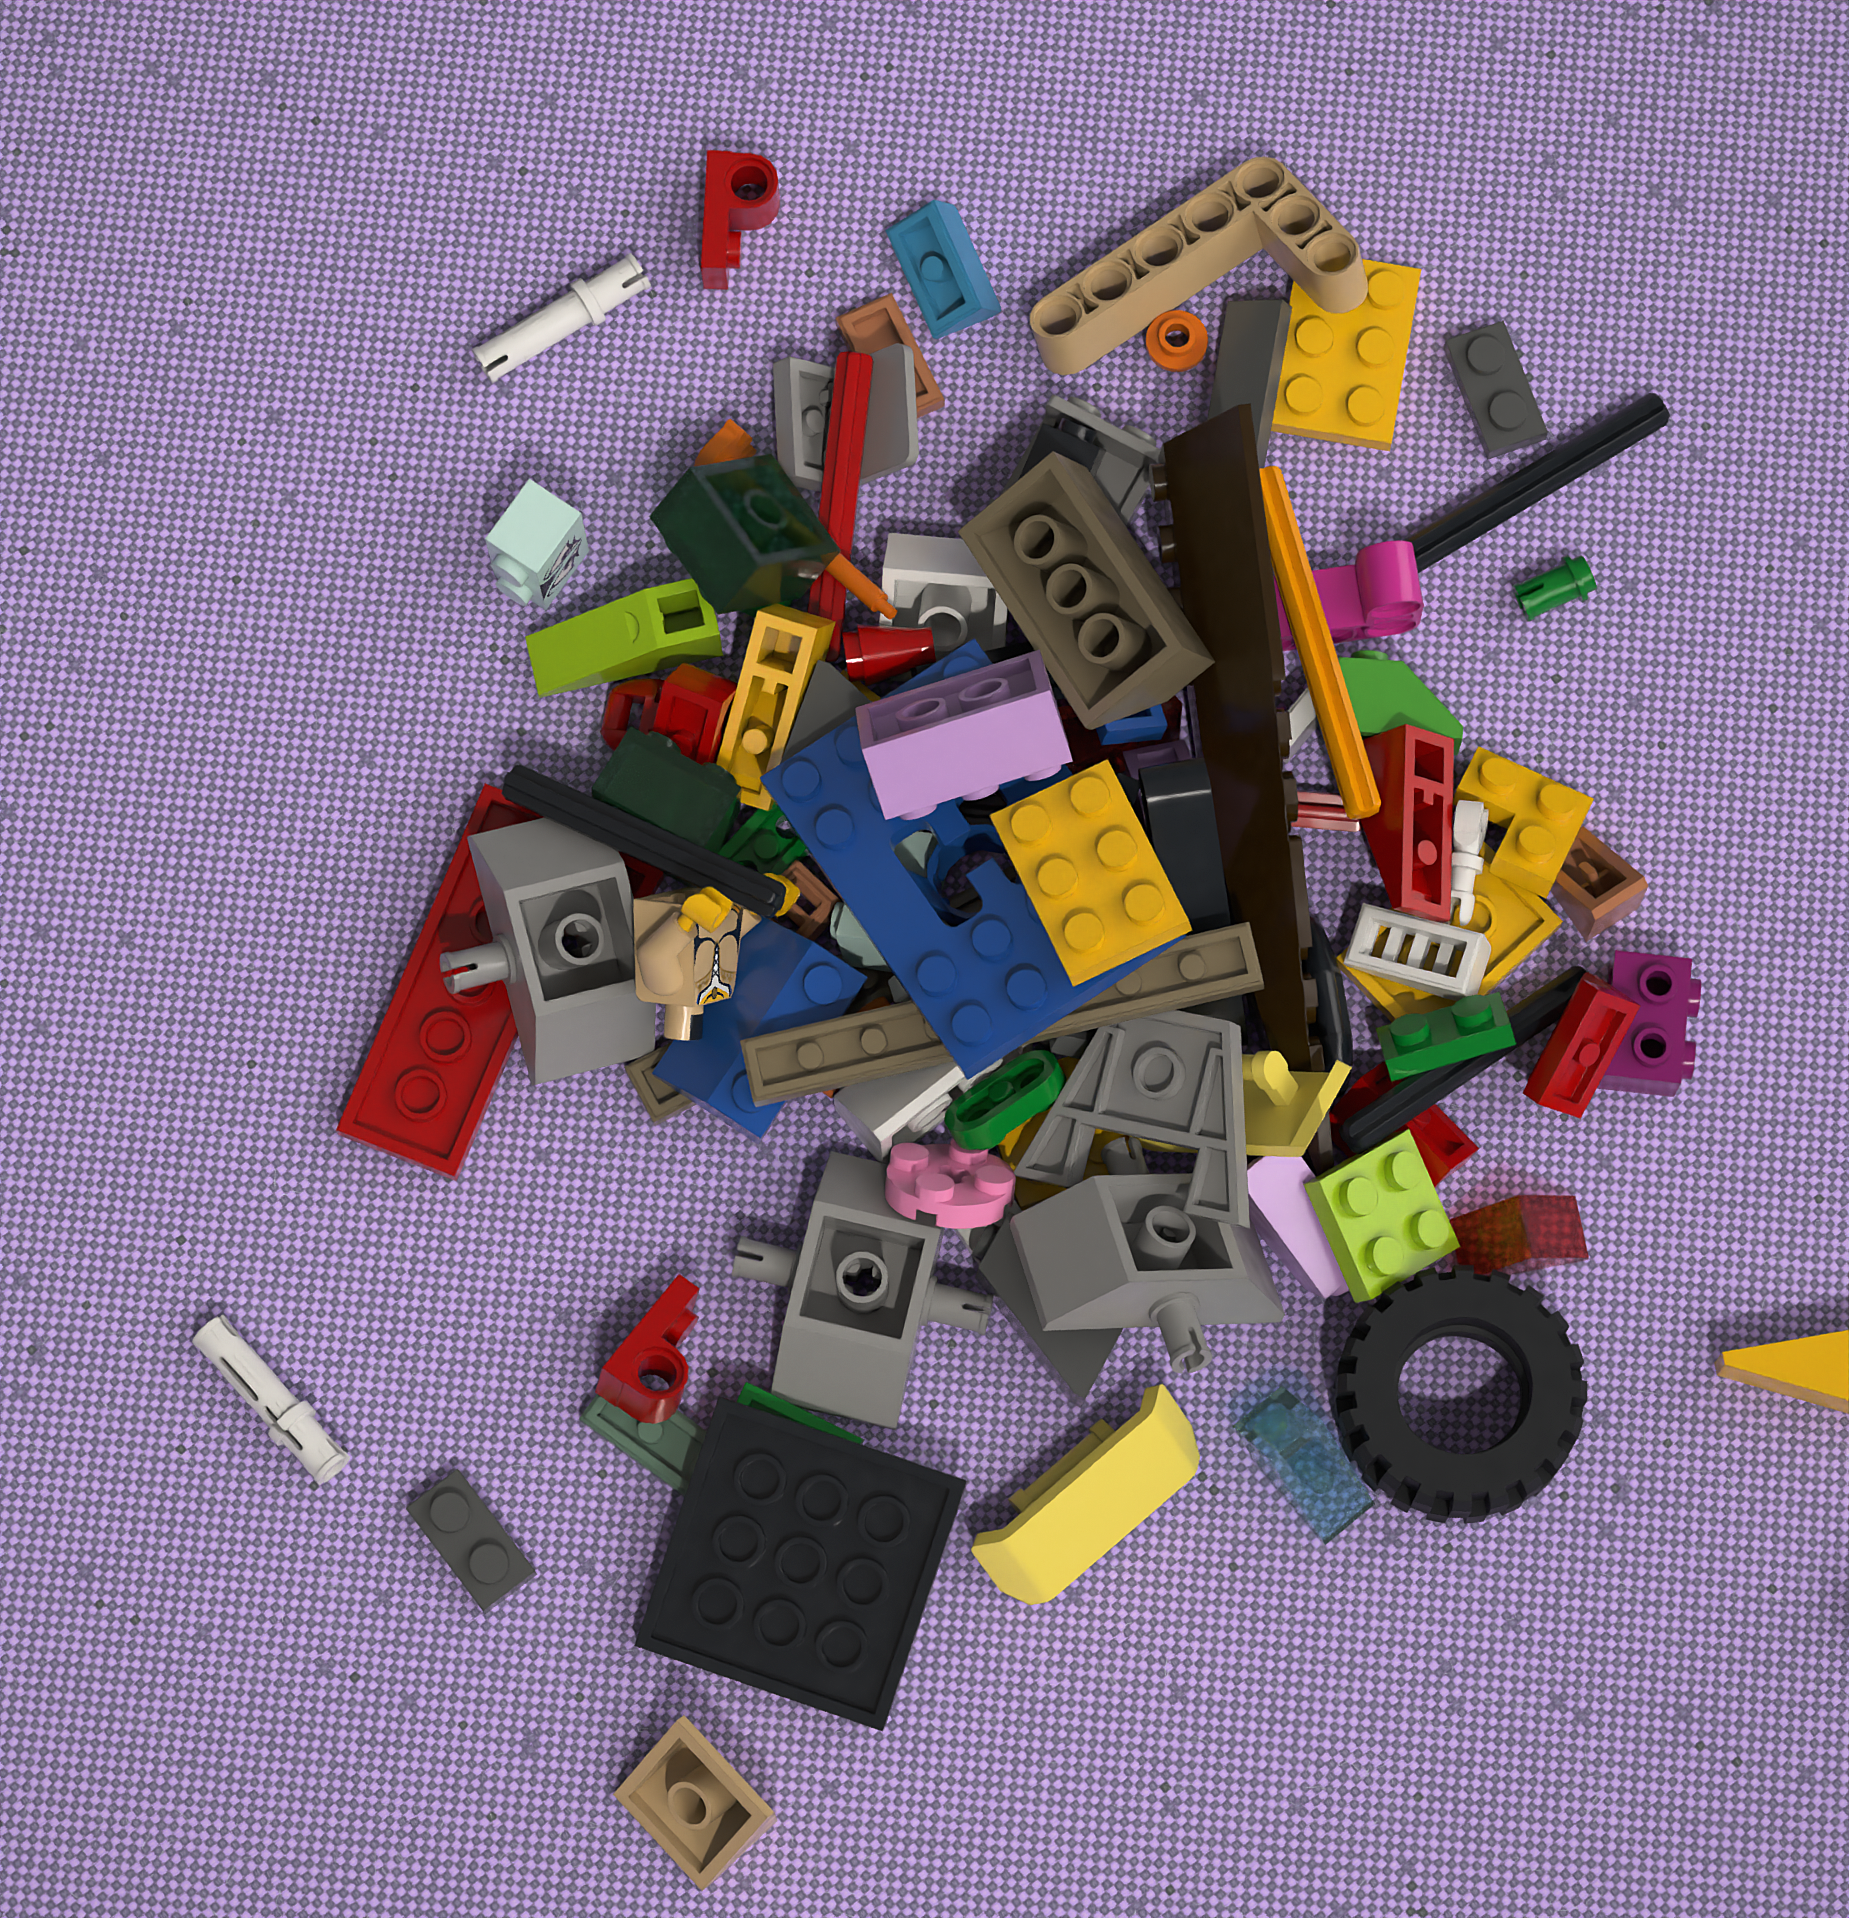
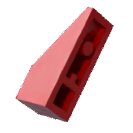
M1404 724L1363 740L1381 805L1378 813L1360 820L1392 908L1444 923L1450 921L1454 739Z

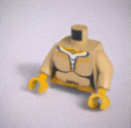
M764 873V875L783 883L786 887L785 902L781 910H778L775 914L777 917L782 916L796 903L800 896V889L783 875ZM710 886L703 889L685 887L634 899L636 996L640 1001L665 1004V1038L700 1040L703 1033L704 1005L731 998L735 987L740 939L755 927L762 918L758 914L733 904L730 899Z

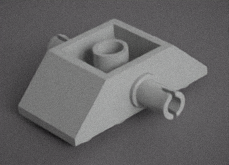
M540 818L468 836L467 839L493 935V942L452 953L445 952L440 955L441 972L460 967L468 968L467 972L443 978L449 993H459L460 990L500 980L505 983L532 1086L641 1058L654 1052L656 1003L640 1001L636 996L634 898L624 861L618 851L547 818ZM574 936L577 941V948L569 953L565 951L561 937Z
M1125 1137L1118 1138L1105 1145L1101 1151V1157L1104 1164H1106L1109 1175L1092 1176L1013 1216L1009 1223L1043 1331L1160 1327L1170 1357L1169 1362L1172 1370L1182 1374L1185 1369L1182 1362L1184 1358L1187 1372L1193 1373L1207 1366L1212 1360L1211 1350L1207 1346L1200 1325L1277 1323L1282 1321L1285 1313L1251 1219L1249 1218V1229L1183 1213L1192 1173L1149 1174L1140 1141L1130 1137L1128 1144L1131 1152L1129 1153Z
M831 1151L813 1202L803 1245L799 1244L797 1250L750 1240L748 1237L741 1236L737 1247L739 1254L738 1256L735 1255L732 1276L737 1278L740 1276L788 1288L787 1294L790 1295L782 1328L771 1394L803 1409L896 1430L921 1326L927 1327L928 1322L933 1321L985 1335L994 1295L989 1293L986 1295L938 1283V1277L934 1276L945 1228L935 1226L936 1214L925 1213L916 1209V1220H912L899 1214L888 1204L884 1191L886 1170L889 1164ZM861 1272L872 1274L873 1286L878 1288L876 1291L868 1292L863 1297L853 1295V1288L846 1285L847 1281L858 1282Z

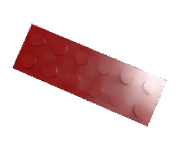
M486 783L483 786L336 1129L339 1136L454 1181L458 1180L519 1036L506 985L502 980L460 990L459 993L455 994L449 993L443 981V978L467 972L468 968L460 967L441 972L440 955L442 953H452L493 942V935L467 837L545 818L506 800L502 795V790Z

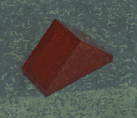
M1516 1195L1449 1219L1460 1245L1459 1248L1454 1250L1457 1265H1474V1273L1490 1276L1492 1269L1512 1275L1589 1259L1576 1196Z

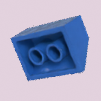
M762 916L761 921L740 940L735 987L731 998L704 1005L702 1039L673 1040L651 1074L758 1145L788 1100L755 1107L740 1040L843 1017L868 978L817 943Z

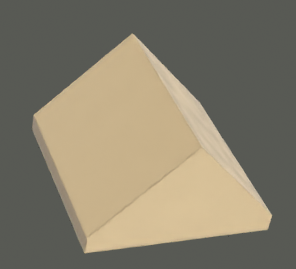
M685 1715L676 1720L613 1794L702 1891L777 1822L775 1812Z

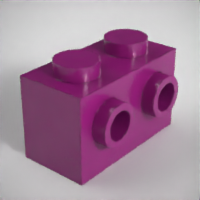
M1615 950L1608 967L1607 983L1641 1005L1597 1089L1674 1097L1681 1085L1682 1079H1692L1696 1042L1686 1041L1685 1036L1687 1017L1697 1018L1701 998V979L1691 978V958Z

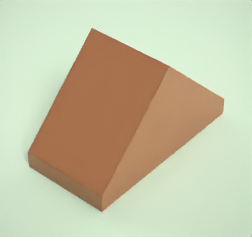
M1583 826L1580 828L1550 891L1587 942L1637 910L1647 891L1648 884L1642 874Z

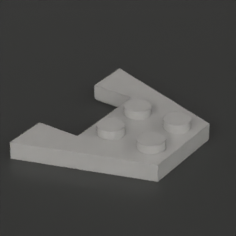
M1172 1010L1099 1027L1013 1174L1026 1180L1067 1189L1082 1182L1095 1129L1198 1150L1183 1213L1250 1229L1241 1026L1227 1020Z

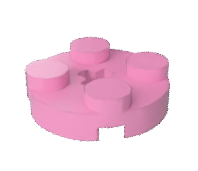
M954 1138L950 1141V1144L920 1145L907 1142L899 1143L891 1149L890 1163L886 1170L884 1193L886 1201L895 1211L912 1220H916L917 1209L925 1213L936 1214L935 1226L952 1229L976 1228L993 1224L1003 1218L1004 1206L1006 1204L1010 1208L1012 1207L1016 1177L1013 1174L1012 1168L999 1157L989 1154L988 1149H963L956 1144Z

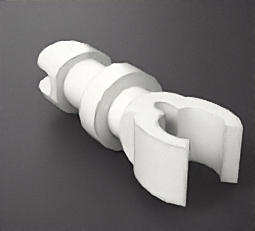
M1459 800L1457 803L1453 835L1454 851L1451 863L1450 921L1444 922L1448 925L1452 922L1456 905H1461L1459 917L1461 926L1467 925L1473 915L1475 896L1472 893L1475 875L1482 874L1484 859L1478 857L1485 839L1489 809H1484V802Z

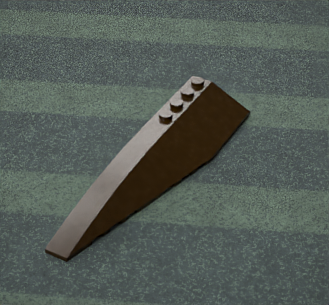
M1251 403L1240 404L1163 443L1158 463L1149 465L1150 489L1153 502L1163 501L1166 525L1157 526L1158 552L1161 564L1171 563L1174 587L1166 588L1215 660V663L1186 686L1196 758H1204L1211 785L1231 926L1249 922L1264 982V989L1245 993L1263 1051H1278L1287 1062L1288 1071L1324 1072L1322 1044L1317 1035L1310 1036L1309 1024L1316 1022V1006H1318L1316 979L1311 978L1310 972L1302 973L1301 961L1307 960L1308 947H1313L1302 838L1300 834L1288 835L1291 833V823L1298 820L1297 785L1292 771L1282 772L1283 759H1289V740H1292L1290 714L1288 711L1285 712L1283 707L1276 708L1275 696L1281 695V680H1286L1282 639ZM1329 1110L1305 1153L1301 1156L1316 1177L1334 1167Z

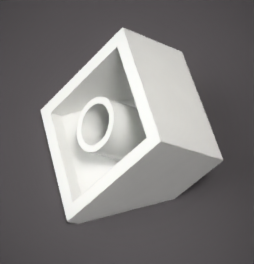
M898 533L888 534L883 564L882 591L888 595L887 602L897 610V614L893 619L889 620L880 612L879 626L908 628L931 626L936 662L975 638L983 651L1006 646L1009 610L963 539ZM908 671L886 680L907 682L912 679L911 672Z

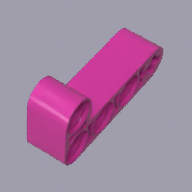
M1396 540L1376 543L1361 549L1356 555L1354 565L1312 571L1333 644L1402 634L1415 629L1420 624L1424 603L1414 547L1411 542ZM1273 576L1283 651L1295 650L1297 648L1276 577Z

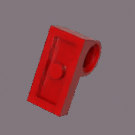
M707 150L701 254L703 289L728 290L729 269H741L742 232L731 230L751 231L762 229L771 224L778 215L780 193L777 171L772 163L761 155ZM745 184H756L766 190L761 197L750 201L740 199L734 194L738 188Z
M685 662L664 680L638 789L693 811H696L703 804L718 746L722 743L738 683Z
M678 1274L602 1367L595 1393L614 1407L617 1406L632 1418L643 1423L656 1424L666 1421L674 1415L681 1403L689 1371L686 1359L677 1347L687 1338L699 1319V1316L693 1312L700 1288ZM646 1375H656L663 1378L669 1388L663 1391H652L646 1388L639 1378Z

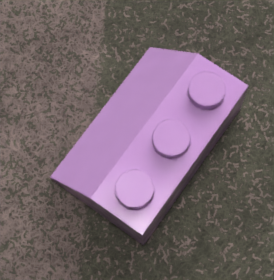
M1040 650L855 708L861 749L885 820L900 816L903 820L917 819L933 812L937 808V804L961 796L964 800L981 799L996 792L999 789V784L1021 777L1028 781L1041 780L1060 771L1061 765L1073 761Z

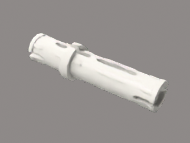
M629 253L624 259L586 282L581 278L569 284L571 291L481 346L471 349L476 360L480 361V367L492 384L495 383L501 376L591 322L595 326L606 320L605 313L639 292L651 288L647 276L641 274L643 269L636 258Z
M224 1315L215 1317L199 1330L192 1343L210 1359L225 1379L258 1413L270 1428L268 1435L276 1445L284 1444L304 1465L318 1485L328 1482L346 1466L350 1456L333 1441L314 1418L316 1414L314 1408L307 1401L300 1402L284 1386L276 1374L242 1339Z

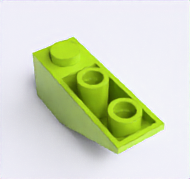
M706 575L640 590L525 636L539 698L677 667L684 662L690 664L723 656L719 627Z

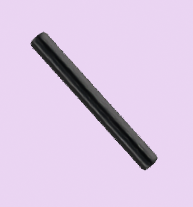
M1649 393L1402 540L1413 544L1418 573L1666 426L1670 414L1663 400L1656 393Z
M515 765L504 777L502 795L506 800L698 888L713 887L730 899L733 904L764 918H773L778 910H781L785 902L786 887L783 883L524 765Z
M1572 966L1506 1011L1516 1045L1408 1077L1347 1118L1339 1128L1341 1139L1353 1153L1362 1154L1552 1025L1562 1016L1586 970L1581 966Z

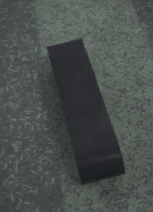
M1197 757L1139 768L1138 778L1147 838L1190 922L1192 931L1185 935L1190 936L1231 926L1213 797L1204 758ZM1242 994L1177 1009V1011L1227 1020L1241 1026V1046L1248 1045Z

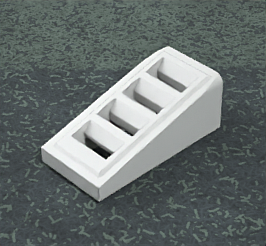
M1363 903L1344 964L1356 970L1446 999L1458 1001L1464 997L1478 994L1491 954V945L1482 933ZM1380 926L1390 928V933L1382 957H1373L1371 954ZM1409 934L1415 936L1406 965L1397 963L1405 936ZM1431 942L1440 944L1431 972L1423 970V966ZM1458 950L1464 952L1456 978L1450 977L1449 973Z

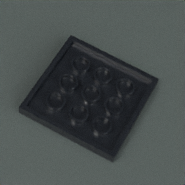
M719 1396L634 1646L883 1732L968 1480Z

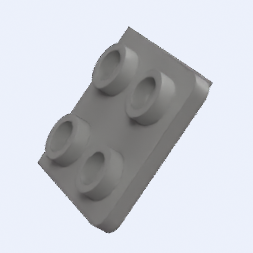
M896 343L869 354L872 356L874 364L860 485L909 467L918 458L919 445L914 355L910 346ZM791 356L773 363L778 479L780 483L821 492L835 374L834 367Z

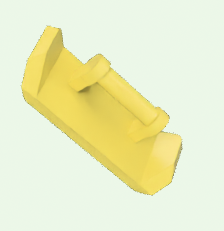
M1258 1051L1256 1054H1242L1246 1155L1301 1157L1305 1153L1352 1067L1337 1060L1330 1073L1288 1071V1064L1278 1051ZM1134 1137L1147 1150L1198 1153V1150Z
M1163 1384L1145 1388L1140 1410L1116 1431L1103 1419L1098 1420L1088 1429L1090 1434L1024 1491L1020 1488L1008 1498L1011 1506L1019 1514L1003 1529L982 1532L975 1536L971 1551L1001 1592L1028 1605L1045 1603L1052 1600L1192 1479L1198 1469L1200 1460L1193 1428Z

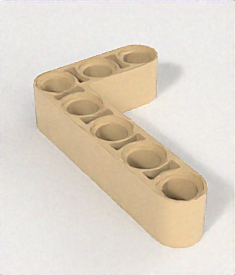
M1256 157L1242 163L1043 297L1034 305L1030 313V326L1045 367L1051 372L1060 375L1075 374L1084 370L1148 327L1157 316L1173 310L1261 249H1264L1320 308L1326 312L1345 313L1357 308L1368 294V281L1359 245L1355 238L1281 162L1275 158Z

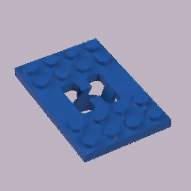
M973 638L881 699L980 669L993 663L975 638ZM856 715L760 777L767 793L967 1080L1186 937L1185 934L1073 987L1018 874L1016 882L1012 883L993 857L966 874V877L974 886L983 904L979 912L966 913L952 908L949 899L942 898L941 881H944L948 870L961 857L975 851L984 850L1007 854L994 826L989 824L969 825L959 811L960 804L964 801L962 796L937 804V808L933 812L917 819L903 820L900 816L885 820L861 749ZM1063 764L1060 771L1050 777L1036 781H1028L1021 777L999 784L997 791L1007 803L1006 807L1073 776L1066 764ZM922 829L931 831L938 843L927 863V878L905 868L894 853L898 843ZM942 920H944L950 926L945 925L942 922Z

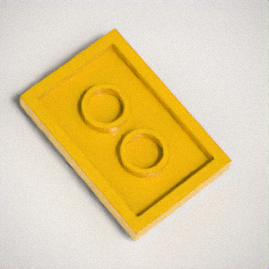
M1362 259L1368 281V294L1357 308L1349 312L1337 314L1326 312L1320 308L1293 280L1289 302L1292 312L1271 431L1390 451L1421 269Z
M1108 759L989 815L1073 987L1192 931L1190 922Z
M1484 841L1478 857L1484 859L1482 874L1475 875L1472 893L1475 896L1472 918L1467 925L1461 926L1459 919L1461 905H1456L1450 925L1482 933L1489 941L1491 954L1477 994L1486 996L1561 927L1563 921L1537 894L1488 872L1496 853ZM1391 907L1390 909H1388V910H1392V911H1396V912L1408 914V913H1405V912H1402V911L1395 910V909H1393L1392 907ZM1380 926L1371 956L1382 957L1390 928ZM1406 934L1397 963L1406 965L1415 936ZM1431 942L1423 970L1432 972L1440 944ZM1349 946L1336 957L1339 969L1391 1022L1406 1014H1425L1452 1006L1457 1002L1347 967L1344 964V960ZM1456 951L1449 973L1450 977L1456 978L1464 952Z

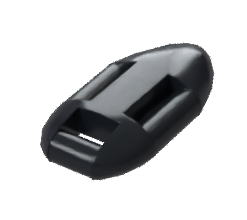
M1309 914L1313 947H1308L1307 960L1301 961L1302 973L1310 972L1311 978L1316 979L1318 1006H1316V1022L1310 1024L1311 1035H1317L1323 1047L1324 1072L1330 1073L1337 1060L1353 1067V1038L1342 974L1335 954L1320 922L1316 917ZM1352 1068L1335 1098L1345 1093L1351 1078Z

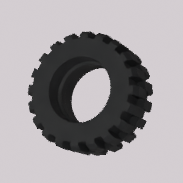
M1454 1265L1451 1272L1437 1273L1435 1267L1416 1272L1413 1280L1405 1284L1397 1281L1382 1292L1380 1299L1373 1306L1368 1305L1357 1319L1354 1329L1346 1340L1336 1369L1333 1389H1335L1333 1413L1335 1426L1340 1427L1343 1435L1341 1446L1349 1462L1356 1461L1363 1471L1361 1479L1374 1492L1380 1488L1393 1499L1390 1504L1408 1513L1410 1508L1427 1513L1426 1520L1445 1523L1448 1518H1463L1464 1524L1483 1522L1488 1515L1498 1512L1503 1516L1520 1508L1522 1503L1531 1496L1536 1497L1551 1482L1568 1458L1572 1447L1579 1437L1584 1422L1582 1419L1583 1407L1587 1402V1381H1583L1581 1375L1584 1359L1579 1344H1571L1566 1334L1569 1325L1560 1312L1556 1311L1551 1314L1541 1304L1544 1296L1530 1285L1523 1291L1508 1283L1511 1277L1509 1274L1492 1269L1490 1276L1474 1273V1265ZM1465 1337L1488 1345L1508 1362L1518 1379L1520 1407L1517 1419L1508 1434L1501 1441L1486 1450L1473 1454H1456L1440 1450L1418 1437L1403 1418L1398 1401V1383L1401 1371L1407 1360L1416 1350L1437 1338Z

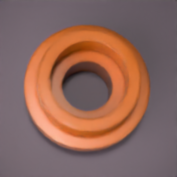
M1182 310L1164 312L1157 316L1148 327L1146 333L1147 353L1151 360L1164 370L1171 372L1190 370L1201 362L1207 351L1208 334L1206 328L1199 318L1189 312ZM1181 331L1186 334L1189 341L1184 346L1173 347L1168 344L1165 337L1170 332Z

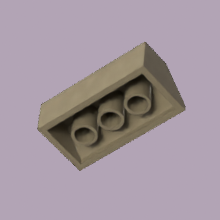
M1053 451L958 531L1034 650H1040L1045 667L1085 728L1093 730L1167 702L1215 663V660L1087 467Z

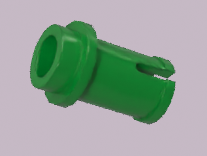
M1569 555L1561 557L1562 564L1521 583L1512 584L1515 599L1519 608H1524L1523 615L1528 622L1578 598L1583 603L1588 600L1587 594L1597 589L1591 569L1582 555L1573 559Z

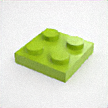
M1409 1129L1388 1135L1362 1154H1355L1303 1184L1355 1303L1374 1299L1397 1281H1404L1460 1247Z

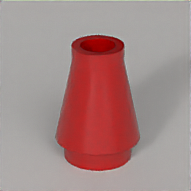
M857 624V631L842 633L848 679L851 683L865 681V686L867 687L908 672L913 667L936 662L931 626L908 628Z

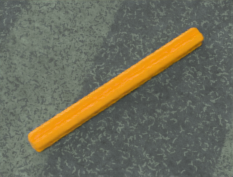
M1277 466L1259 468L1271 563L1345 812L1352 820L1370 817L1379 812L1381 800L1281 469Z

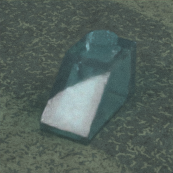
M1279 1387L1232 1426L1260 1470L1325 1545L1375 1505L1321 1418L1285 1387Z

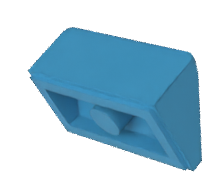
M932 200L885 230L934 339L942 338L987 320L1002 311L961 216L953 204Z

